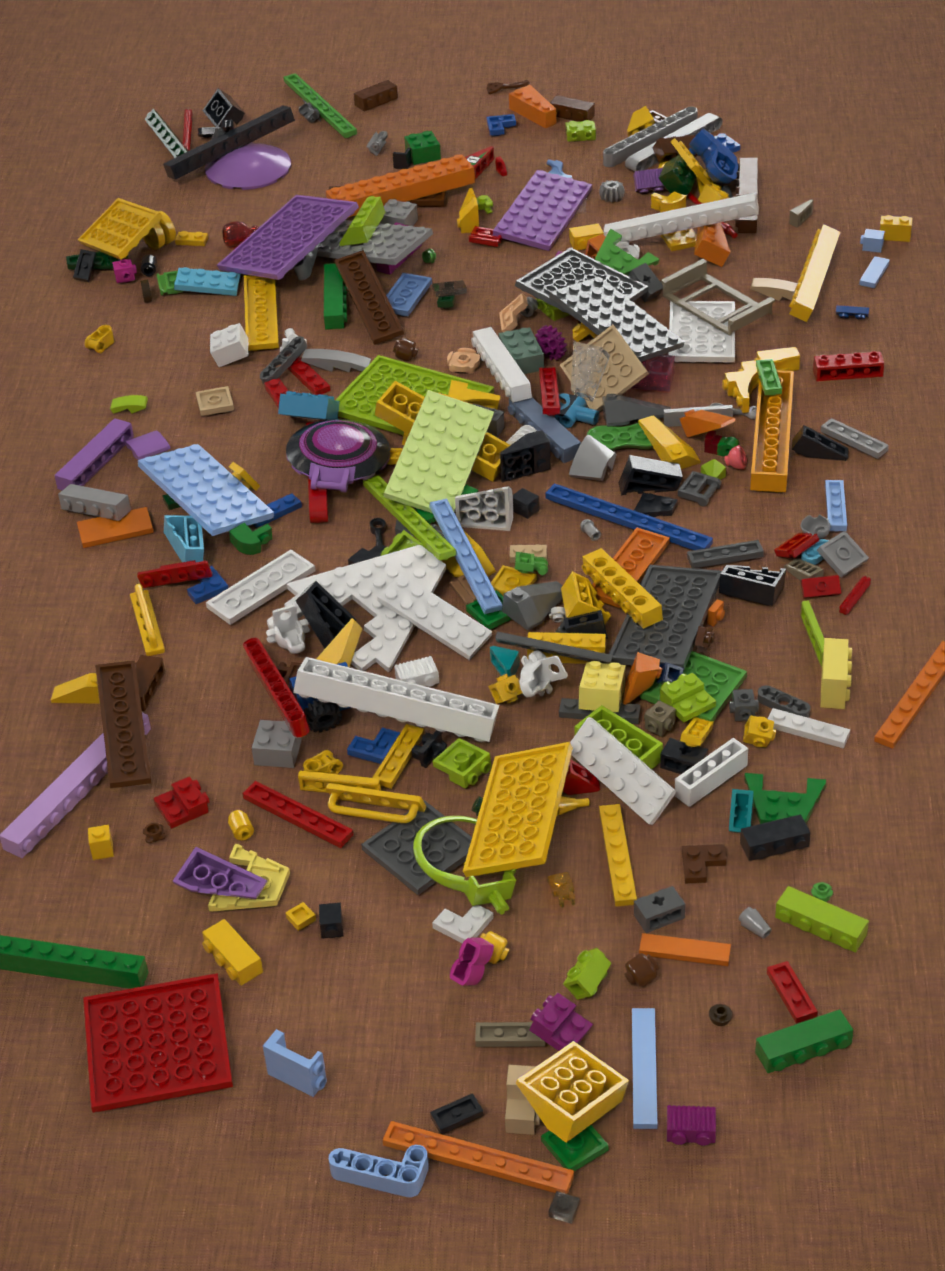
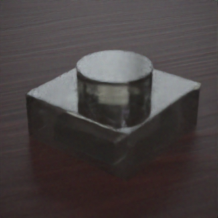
M556 1191L548 1211V1217L572 1224L580 1205V1198Z

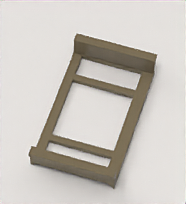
M704 259L661 280L663 284V297L729 336L734 331L768 313L772 315V304L775 303V299L770 297L758 303L707 274V261ZM700 280L710 284L683 299L673 295ZM717 288L744 303L745 306L716 320L687 302Z

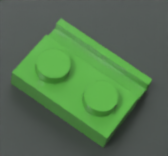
M178 270L163 273L164 275L157 274L161 295L163 293L177 294L183 292L181 290H174Z

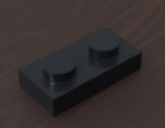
M80 250L73 275L74 280L89 282L97 256L96 252Z
M473 1093L430 1112L433 1123L442 1135L484 1116L483 1109Z

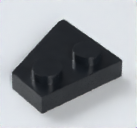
M643 492L634 511L645 515L649 514L651 517L672 516L678 505V499Z

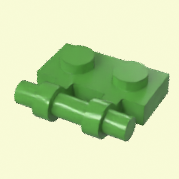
M516 551L515 569L521 573L537 570L540 575H545L548 572V561L544 557H536L534 554Z

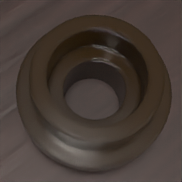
M716 1004L710 1008L709 1018L716 1026H725L732 1018V1011L724 1004Z

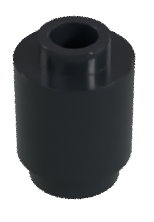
M146 255L142 258L141 272L148 277L154 275L157 268V259L153 255Z

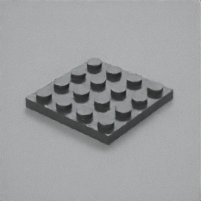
M425 800V812L418 811L416 817L411 822L405 824L392 822L361 844L362 850L417 895L435 884L436 881L420 868L415 859L413 851L415 836L428 822L445 817ZM453 822L441 823L431 828L427 833L425 832L422 838V851L426 860L433 867L450 873L466 861L472 837Z

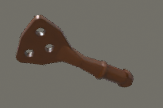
M525 80L513 84L488 83L487 91L488 94H493L501 89H518L529 85L530 82Z

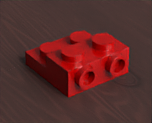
M190 776L172 783V790L154 797L155 805L171 829L209 813L207 804L210 801L206 792L201 793L199 782L197 779L192 780Z

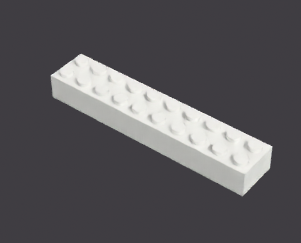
M309 657L304 659L297 671L293 692L301 697H313L321 702H333L341 707L357 708L360 712H373L380 717H393L400 722H413L420 727L428 726L440 732L448 731L460 737H472L480 742L490 741L499 709L497 704Z

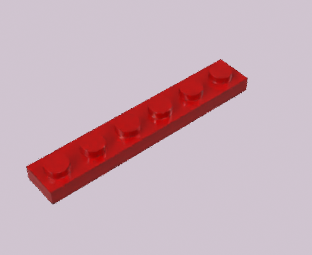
M539 368L543 414L548 416L560 414L556 368Z
M254 781L242 793L243 799L339 848H342L354 835L353 829L257 781Z

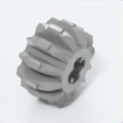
M607 180L600 186L599 194L601 200H605V202H618V200H622V197H624L625 189L623 183Z

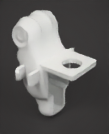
M295 604L274 610L272 612L273 616L267 620L269 628L266 631L267 641L269 643L277 642L280 647L287 649L291 654L304 651L305 633L310 630L307 619L298 621Z
M536 650L529 654V659L526 656H523L521 659L523 668L520 673L519 685L525 697H533L535 694L543 696L545 690L550 694L553 690L550 682L568 677L558 656L546 658L541 651ZM551 664L558 666V673L551 670Z

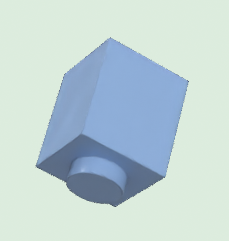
M866 229L865 234L861 235L860 244H863L862 251L881 253L885 231Z

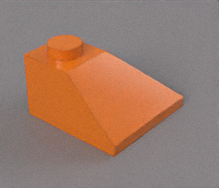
M637 652L625 682L623 704H629L651 687L655 678L659 679L662 668L659 667L660 659Z

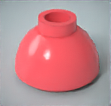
M740 445L732 448L729 454L725 456L726 465L739 470L746 468V454Z

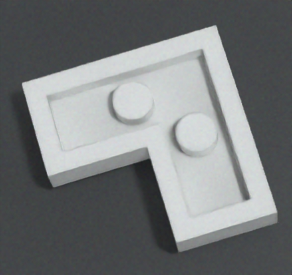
M480 905L473 906L464 917L444 909L432 922L433 929L463 943L467 938H477L494 916L493 912Z

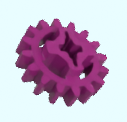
M545 325L540 328L535 336L545 357L549 356L550 360H558L565 355L567 344L564 343L565 338L561 337L562 333L557 332V328L553 329L552 325L549 327Z

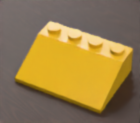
M573 1041L517 1079L516 1084L547 1129L567 1143L622 1102L629 1080Z

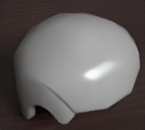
M819 514L816 518L811 515L805 517L800 527L803 533H811L812 536L818 534L819 539H823L829 534L831 525L828 518L822 517Z

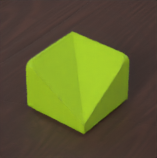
M713 459L701 466V473L721 480L726 477V467L716 459Z

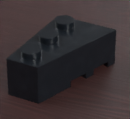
M629 455L618 483L621 496L631 492H637L638 494H643V491H654V493L677 491L683 476L680 464Z
M726 565L720 574L719 593L725 594L728 597H737L745 601H754L766 606H773L784 589L786 569L780 568V571H768V567H762V570H750V566Z

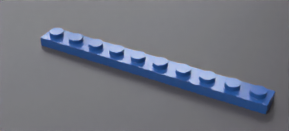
M555 483L545 493L548 500L634 530L637 527L670 537V542L692 550L710 548L713 544L712 537Z

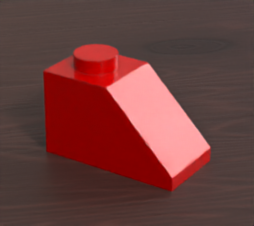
M570 759L562 792L568 795L598 792L600 790L598 778L588 769Z

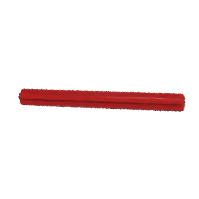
M185 109L182 144L188 151H190L191 109Z

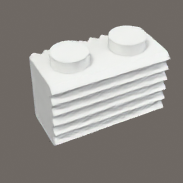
M431 656L418 658V660L410 662L407 661L406 663L403 662L402 664L399 663V665L396 664L394 666L397 680L425 687H431L439 683V672Z

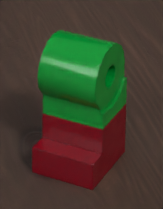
M712 430L705 437L704 452L727 456L732 448L740 444L735 437L716 435V431Z

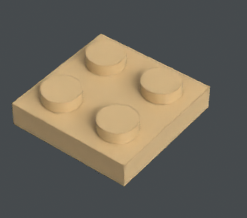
M228 386L195 392L201 416H210L234 410Z

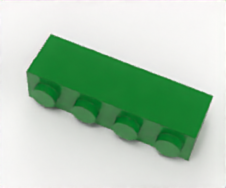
M839 1009L756 1038L755 1053L767 1073L781 1071L788 1066L801 1064L808 1059L824 1056L828 1052L848 1047L852 1044L853 1028Z

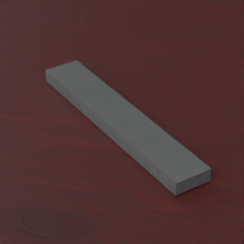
M498 631L496 633L497 643L535 651L539 650L545 653L589 662L612 663L613 655Z

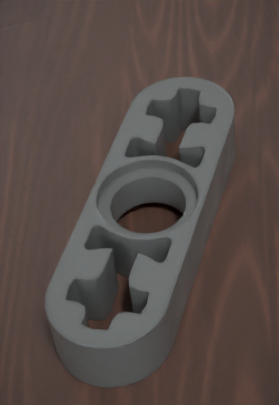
M761 686L758 689L757 700L759 703L772 709L782 710L807 718L810 717L811 707L807 702L771 686ZM786 701L789 704L781 705L779 702Z

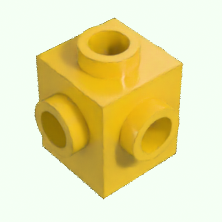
M507 674L496 678L498 682L488 686L496 704L507 701V704L518 699L517 695L522 693L519 679L515 675L508 677Z
M751 715L745 724L743 742L753 744L756 747L766 748L770 741H774L776 729H773L774 721L768 720L765 717Z

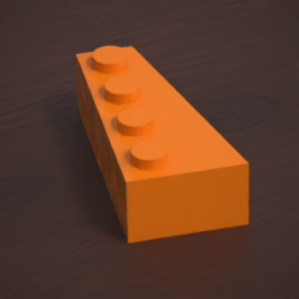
M721 222L697 227L694 255L723 267L730 254V249Z

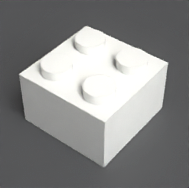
M240 323L230 325L223 330H217L210 335V353L218 367L248 356V336Z

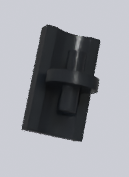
M437 730L433 734L426 732L422 737L423 746L415 745L412 748L413 758L420 760L421 767L427 768L446 749L447 744L442 739L443 732Z

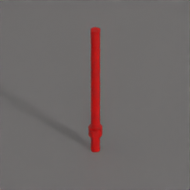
M692 193L687 195V198L695 205L702 204ZM721 222L724 233L729 234L732 238H736L738 234L733 230L732 226Z

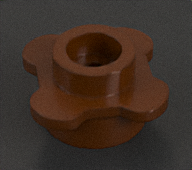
M158 823L148 824L143 829V834L146 835L145 841L152 843L165 839L166 835L162 831L163 826Z

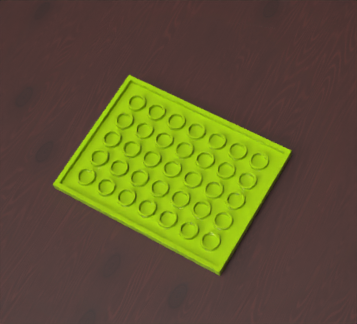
M378 355L336 399L340 401L338 417L359 421L373 427L404 435V431L375 416L377 401L394 381L401 383L424 397L428 390L448 395L451 380L468 383L467 389L492 394L494 393V387Z

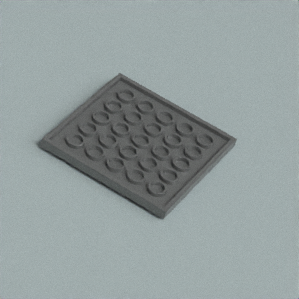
M569 248L519 278L515 283V286L522 291L568 314L570 313L549 298L551 291L595 277H601L633 302L645 294L649 287L573 248Z

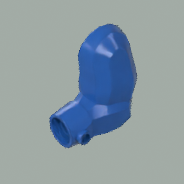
M702 128L689 143V151L694 155L701 156L705 163L706 172L714 182L729 184L737 178V157L723 143Z

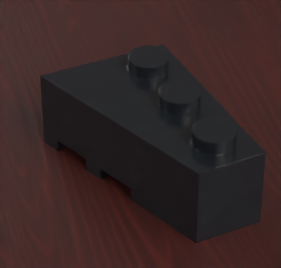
M317 581L308 586L295 600L324 649L352 618L357 621Z

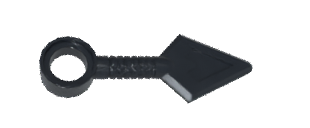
M374 518L370 521V531L375 535L376 546L369 551L381 556L382 551L387 547L383 545L382 534L386 532V522L382 518ZM381 525L382 527L375 528L374 526Z

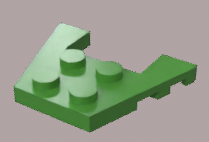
M613 229L609 230L595 257V260L627 276L632 269L644 263L648 266L659 264V258L649 252L638 260L618 246H615L621 241L622 235Z

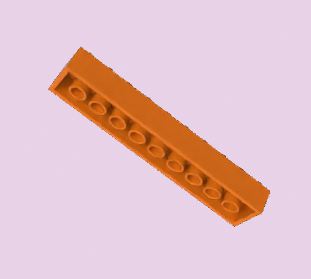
M462 154L455 155L450 158H442L439 161L428 162L424 165H416L413 168L401 169L398 172L387 173L383 176H375L368 180H360L353 184L334 187L326 190V198L357 202L359 208L351 215L355 216L366 198L370 196L381 197L384 206L389 199L407 202L475 183L474 167Z

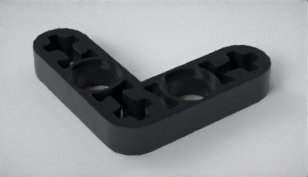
M221 120V127L198 128V136L212 137L215 129L218 128L224 129L227 133L237 128V125L233 120Z

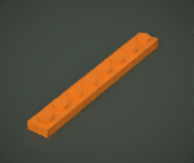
M944 641L940 643L876 733L874 742L893 749L945 675Z
M394 1121L390 1122L383 1138V1146L406 1152L412 1145H421L426 1148L428 1158L564 1196H567L574 1178V1170Z

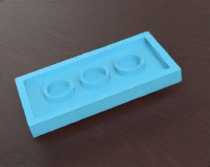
M179 268L174 290L237 296L240 274L220 272L218 270Z

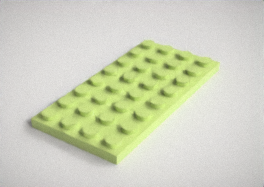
M428 390L383 497L432 513L429 507L430 502L447 499L455 512V497L462 495L493 418L494 411Z

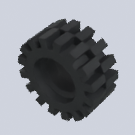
M314 700V704L309 703L308 708L305 707L304 709L309 728L313 732L329 731L328 728L331 727L333 729L335 727L334 724L338 725L339 721L342 720V713L337 703L317 702Z

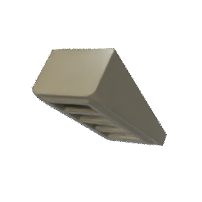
M811 199L790 210L789 224L797 228L812 215L814 200Z
M799 558L784 565V569L799 580L823 577L824 574L822 568Z

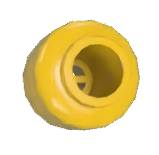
M489 931L487 934L482 933L480 938L494 945L492 957L488 962L496 964L499 960L504 961L510 950L507 948V939L493 931Z

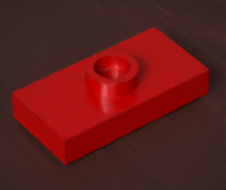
M839 575L800 580L803 599L841 594Z

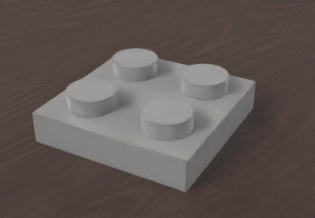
M846 531L838 534L817 549L818 553L841 578L869 559Z

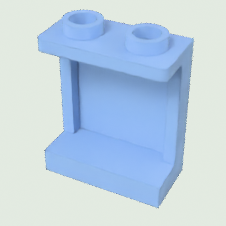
M276 1029L263 1045L268 1075L314 1097L319 1090L325 1087L327 1082L323 1053L317 1051L312 1059H307L287 1049L284 1033Z

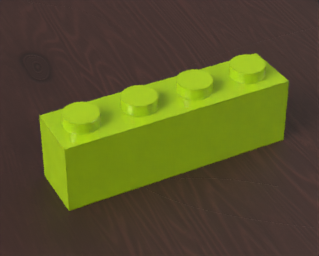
M790 886L786 888L776 903L775 918L855 953L867 936L869 920Z

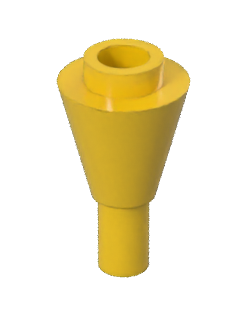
M561 796L557 816L574 810L577 807L589 806V799Z

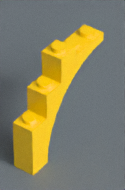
M796 347L757 351V358H754V361L741 362V369H738L737 372L725 373V380H722L723 390H726L728 396L736 398L737 406L741 408L742 413L749 412V396L754 388L759 385L756 360L773 359L776 370H799L800 354Z
M451 380L448 395L442 394L469 404L498 409L500 395L467 389L468 383ZM405 432L403 435L402 445H405L406 440L409 436V434Z

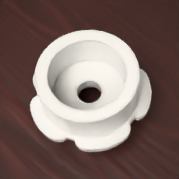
M551 608L549 618L557 623L563 622L564 618H566L565 608Z

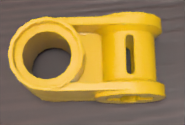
M102 325L91 335L87 336L84 343L87 349H94L97 353H102L112 345L115 340L111 326Z
M324 750L320 754L304 761L303 768L304 771L338 774L343 768V763L339 759H335L330 750Z

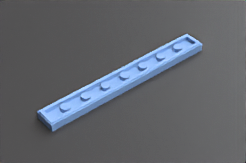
M442 499L430 502L429 507L446 540L456 549L455 558L483 613L487 614L502 610V604L448 500Z

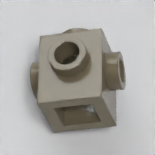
M658 701L651 709L645 712V729L662 737L675 724L676 708Z

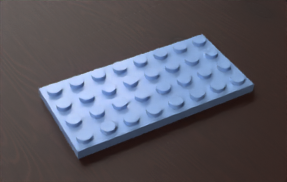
M193 444L189 447L178 448L174 451L163 452L159 455L138 460V467L212 536L228 532L244 522L248 526L274 518V512L199 444Z

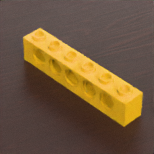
M602 548L582 556L583 572L589 575L593 582L598 584L603 592L612 598L614 603H617L625 613H628L635 623H638L644 629L663 620L662 605Z

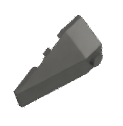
M614 393L602 396L603 417L607 427L630 424L631 420L638 421L653 415L656 418H663L664 409H671L668 406Z
M554 581L516 587L504 593L502 612L528 631L542 624L547 614H551V608L563 601L561 592L563 585Z

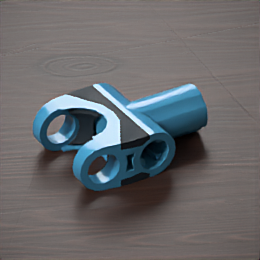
M559 394V398L564 399L566 404L560 402V414L554 416L565 428L572 427L575 421L592 425L597 424L599 411L586 408L587 403L585 399L571 394Z

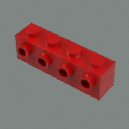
M881 351L814 356L813 372L816 382L883 377L884 360Z

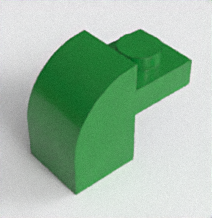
M245 522L229 531L230 542L239 552L247 555L261 553V545L267 544L272 540V528L268 523L253 532Z

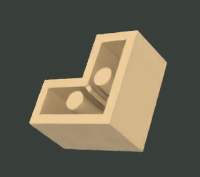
M508 1066L505 1114L506 1133L534 1135L535 1125H540V1117L516 1084L517 1079L536 1066Z

